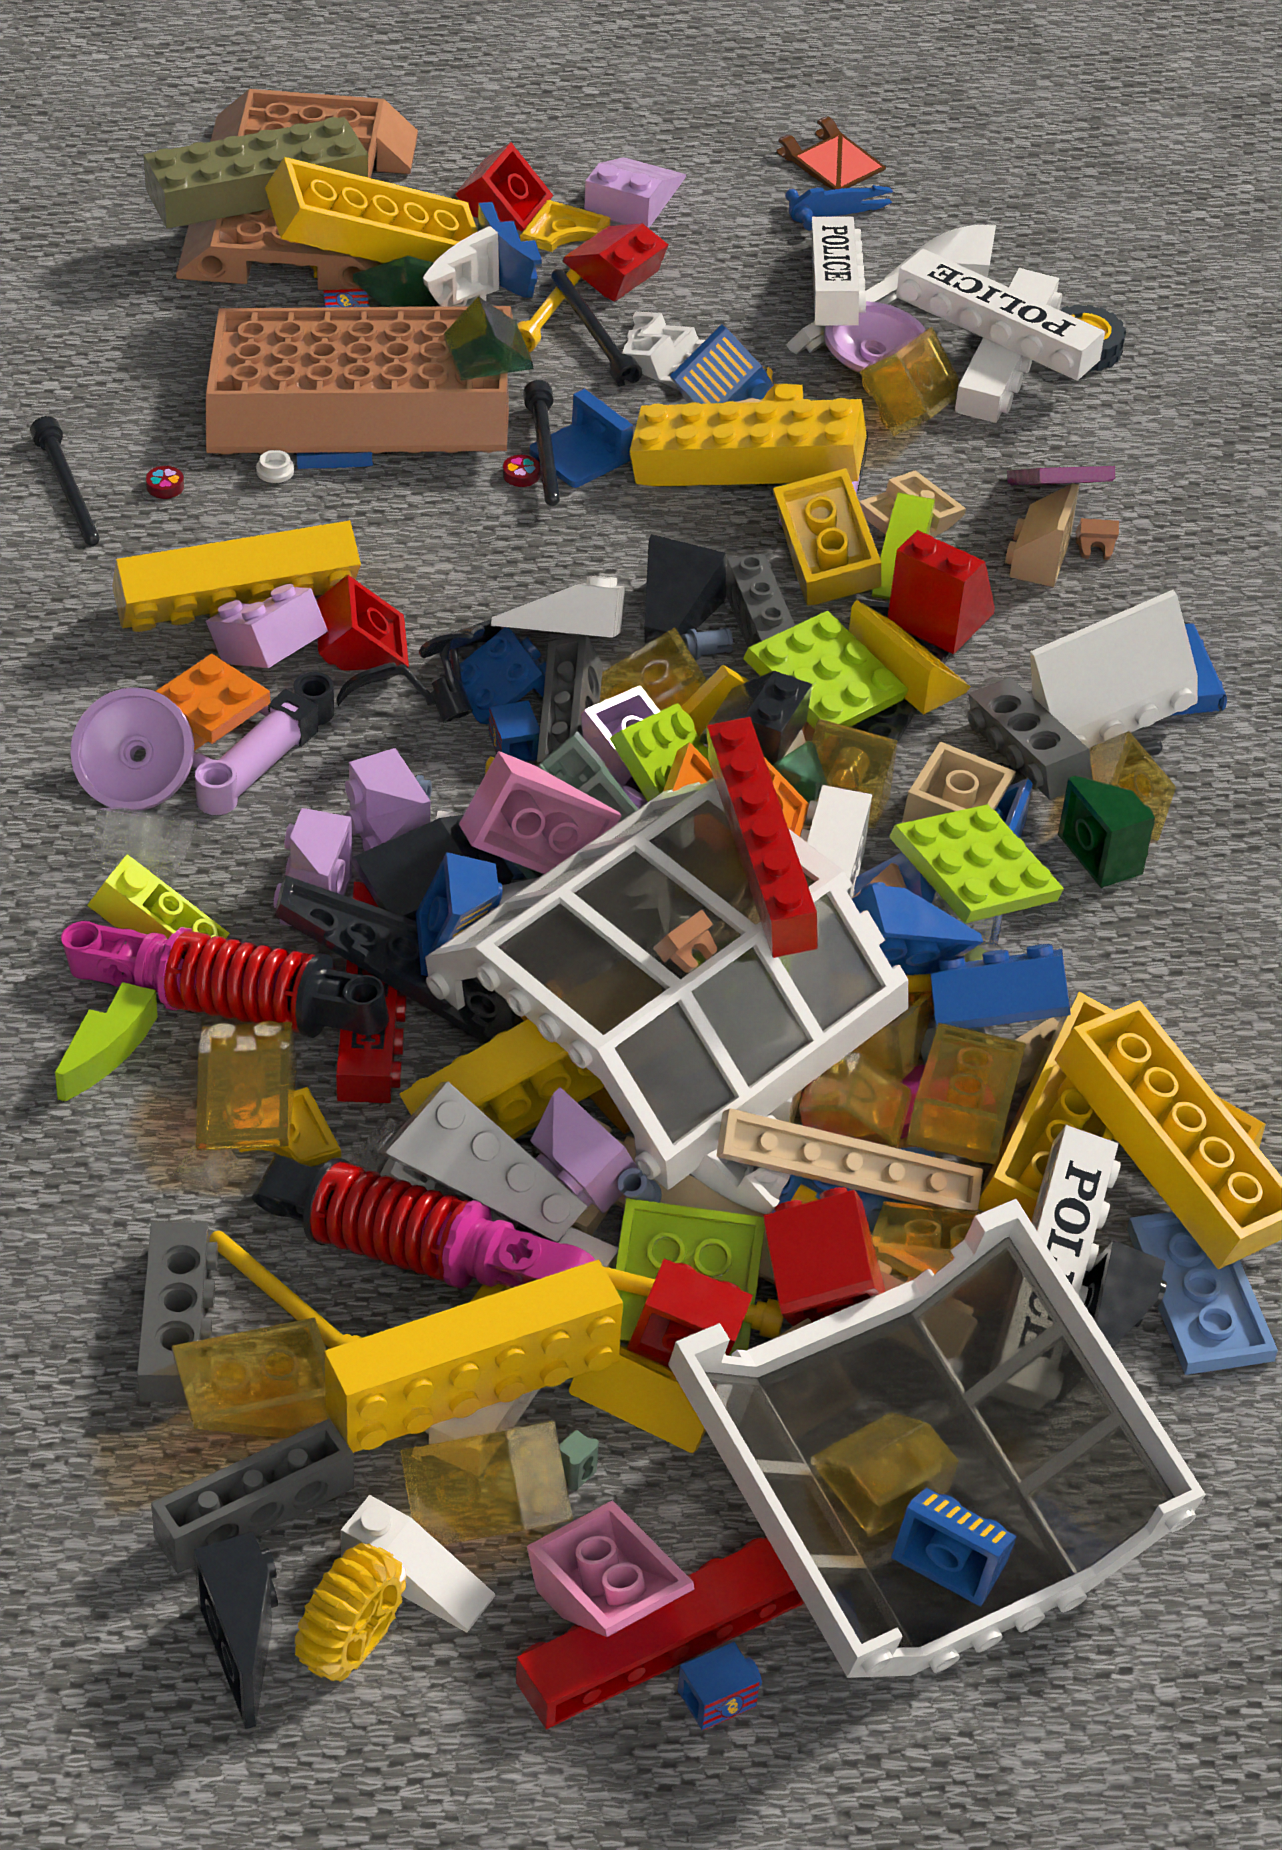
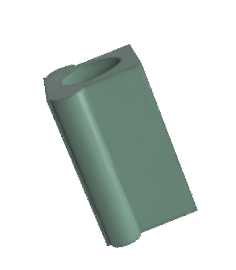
M578 1430L569 1435L556 1449L555 1473L568 1482L570 1490H578L597 1472L599 1442L595 1438H587Z

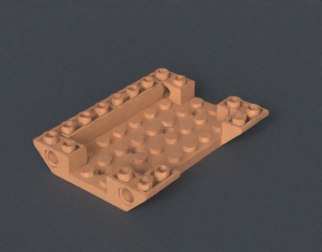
M249 89L217 115L210 142L222 140L229 136L254 134L261 130L287 128L298 123L308 124L324 121L331 117H345L368 153V178H371L376 150L377 172L411 174L418 130L385 99ZM272 209L189 224L176 277L177 279L247 284L252 261L263 264H294L301 267L310 265L317 266L318 290L366 288L367 293L388 295L394 265L383 264L361 257H352L348 254L322 250L318 247L280 239Z
M511 306L219 308L206 389V452L229 455L233 453L263 454L270 450H280L285 453L372 452L375 454L382 452L419 453L444 451L455 453L458 451H482L492 453L495 451H507L509 417L508 370L509 364H511L513 332Z

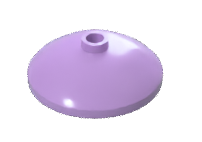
M866 301V313H859V325H825L824 339L827 347L843 365L857 373L874 378L891 379L912 374L923 367L928 360L931 350L930 336L925 327L916 318L897 307L879 302Z
M145 688L119 689L96 700L79 719L71 741V762L76 778L83 789L103 805L124 811L146 810L163 803L173 796L186 780L194 757V737L184 713L164 695ZM139 749H145V758L136 762L134 760L135 752Z

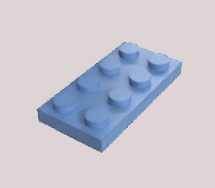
M1174 1212L1129 1218L1127 1231L1134 1248L1165 1260L1162 1280L1167 1282V1287L1158 1309L1185 1375L1275 1361L1278 1349L1240 1260L1218 1270Z

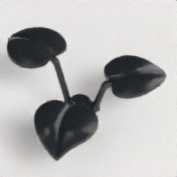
M491 619L455 632L439 635L424 643L419 649L420 656L427 658L440 653L446 675L432 683L434 690L431 693L405 665L396 666L392 662L367 669L350 678L342 686L336 698L337 704L339 706L351 692L364 685L403 675L424 696L428 706L436 704L443 723L467 716L473 709L462 684L457 648L471 643L487 642L502 630L501 626H491ZM449 652L451 655L452 668L448 657Z

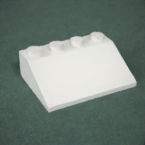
M589 576L586 583L574 585L492 617L491 626L613 638L621 633L625 586H618L617 578Z
M1174 590L1030 651L1032 697L1085 744L1089 751L1106 743L1114 742L1124 735L1142 727H1148L1158 720L1176 712L1184 711L1190 706L1197 704L1198 675L1178 596Z

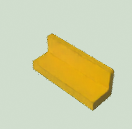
M620 1345L619 1362L613 1363L601 1371H590L573 1377L569 1387L571 1395L689 1453H693L699 1448L706 1430L670 1368L626 1350V1347ZM716 1391L726 1408L730 1397Z

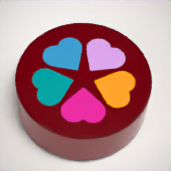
M528 455L511 456L503 463V478L513 486H531L540 478V463Z
M172 466L153 468L146 475V489L150 495L156 498L168 499L176 497L184 490L183 473Z

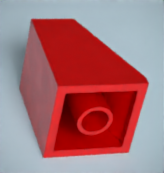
M917 530L896 550L888 618L904 631L955 654L994 614L995 606L986 562Z
M845 1187L829 1189L822 1192L818 1200L804 1204L800 1200L787 1201L775 1206V1212L763 1215L781 1314L793 1327L807 1318L813 1323L886 1292L863 1202L855 1190L847 1191Z

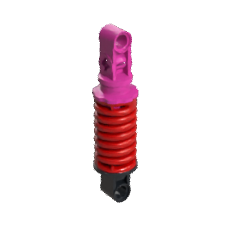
M80 921L69 925L61 935L69 969L74 977L82 980L109 983L116 987H120L122 982L156 990L160 1002L165 1005L166 1009H183L196 1013L205 1012L211 1016L221 1015L226 1019L236 1018L241 1022H253L256 1025L267 1024L271 1028H283L286 1031L300 1033L302 1036L310 1038L319 1035L325 1026L356 1032L360 1035H374L383 1031L389 1023V1013L382 982L374 976H362L336 971L332 957L327 954L319 953L313 955L299 951H293L289 954L283 948L272 949L267 945L257 947L252 942L242 944L239 940H226L220 936L211 938L208 934L194 932L186 927L179 928L167 939L165 935L159 933L144 934L131 929H118L97 925L89 921Z
M275 1155L252 1195L253 1201L265 1211L276 1216L290 1217L302 1221L305 1235L312 1243L318 1245L333 1244L336 1248L350 1250L358 1255H366L370 1259L381 1260L389 1265H397L401 1269L413 1270L417 1274L428 1275L430 1278L460 1289L469 1285L473 1278H477L480 1284L489 1287L501 1284L514 1288L595 1261L588 1252L574 1245L556 1243L527 1232L515 1230L510 1222L503 1220L492 1221L490 1207L479 1201H461L454 1195L444 1196L441 1191L427 1190L426 1187L421 1185L412 1186L410 1182L405 1180L397 1181L392 1176H381L376 1171H365L362 1167L353 1165L342 1158H333L327 1161L321 1169L298 1163L291 1158Z

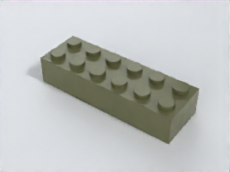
M331 117L324 121L308 124L298 123L287 128L261 130L254 134L229 136L222 140L206 143L196 142L190 146L174 149L164 148L156 152L143 154L146 191L166 229L271 209L265 187L284 157L368 178V153L345 117Z

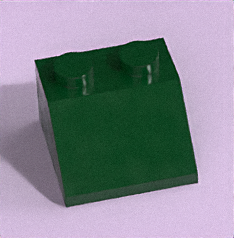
M1078 776L1068 778L1058 836L1100 888L1143 874L1152 830L1155 825V817L1150 807L1144 805L1132 790Z

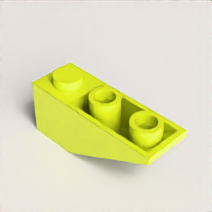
M128 854L114 869L87 905L114 927L131 929L144 934L159 933L165 935L167 939L181 927L190 928L194 932L208 934L211 938L220 936L226 939L230 934Z

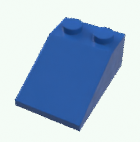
M875 882L862 887L860 893L852 898L859 913L868 910L885 941L879 944V947L891 967L900 965L905 975L930 974L932 966H939V959L963 956L983 943L982 935L906 888L886 886L883 882ZM831 913L817 923L829 970L863 974L862 961L836 917Z

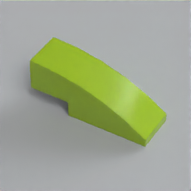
M897 493L880 557L881 587L873 589L872 597L890 600L896 550L917 530L929 534L935 499Z
M122 982L106 1013L88 1010L55 1071L58 1100L68 1101L91 1088L114 1071L132 1054L158 1018L156 990Z

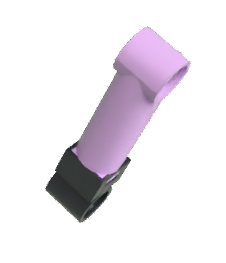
M308 672L297 677L294 681V693L287 689L280 692L270 701L269 705L258 712L266 717L219 760H212L201 753L194 752L192 768L196 769V803L200 810L210 815H222L232 811L237 805L238 797L295 744L302 747L318 732L319 725H323L333 718L334 683L329 676L320 672Z

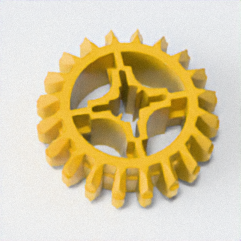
M361 1542L353 1548L347 1549L342 1558L334 1560L329 1572L323 1573L322 1581L317 1588L313 1589V1596L309 1603L304 1606L305 1613L298 1622L300 1630L295 1635V1656L299 1658L301 1663L308 1666L309 1671L321 1678L325 1676L331 1681L338 1680L341 1682L348 1678L353 1669H358L388 1632L387 1630L391 1622L396 1618V1610L402 1603L401 1594L406 1589V1569L402 1567V1562L393 1558V1554L381 1547L377 1548L369 1543L364 1544Z

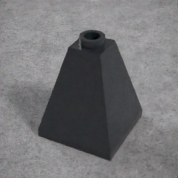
M651 534L648 543L644 636L645 643L649 649L665 653L668 649L675 651L680 646L682 634H687L690 629L696 630L724 603L726 599V553Z

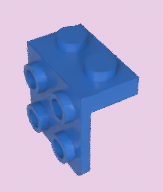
M586 389L574 393L572 424L551 434L556 475L569 486L577 488L631 461L630 447L633 425ZM536 441L530 445L529 454L540 462Z
M504 627L459 664L462 684L473 709L472 714L481 724H489V707L516 703L533 688L542 697L544 695L547 662L544 661L540 664L537 659L542 656V653L528 637L521 641L509 627Z

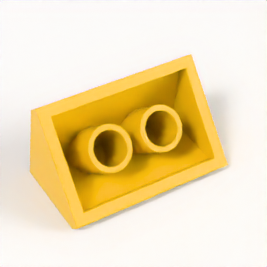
M858 600L854 602L851 607L849 632L865 645L909 689L904 698L923 715L967 693L971 687L894 621Z

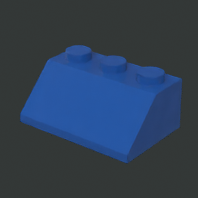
M1039 944L1027 947V954L1009 956L1008 950H995L983 953V960L965 962V956H951L939 959V966H932L930 973L937 1033L1071 1015L1062 949L1053 950L1052 944Z

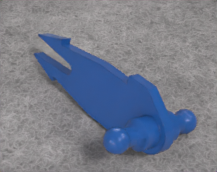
M872 185V188H841L824 191L821 187L809 189L799 196L795 189H789L785 197L789 201L788 210L792 219L803 224L807 231H812V217H834L871 209L877 210L891 204V200H862L892 193L893 190L889 187Z

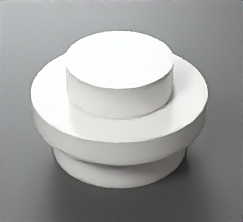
M270 450L260 456V460L256 465V473L263 481L281 483L293 476L294 464L287 453L280 450Z

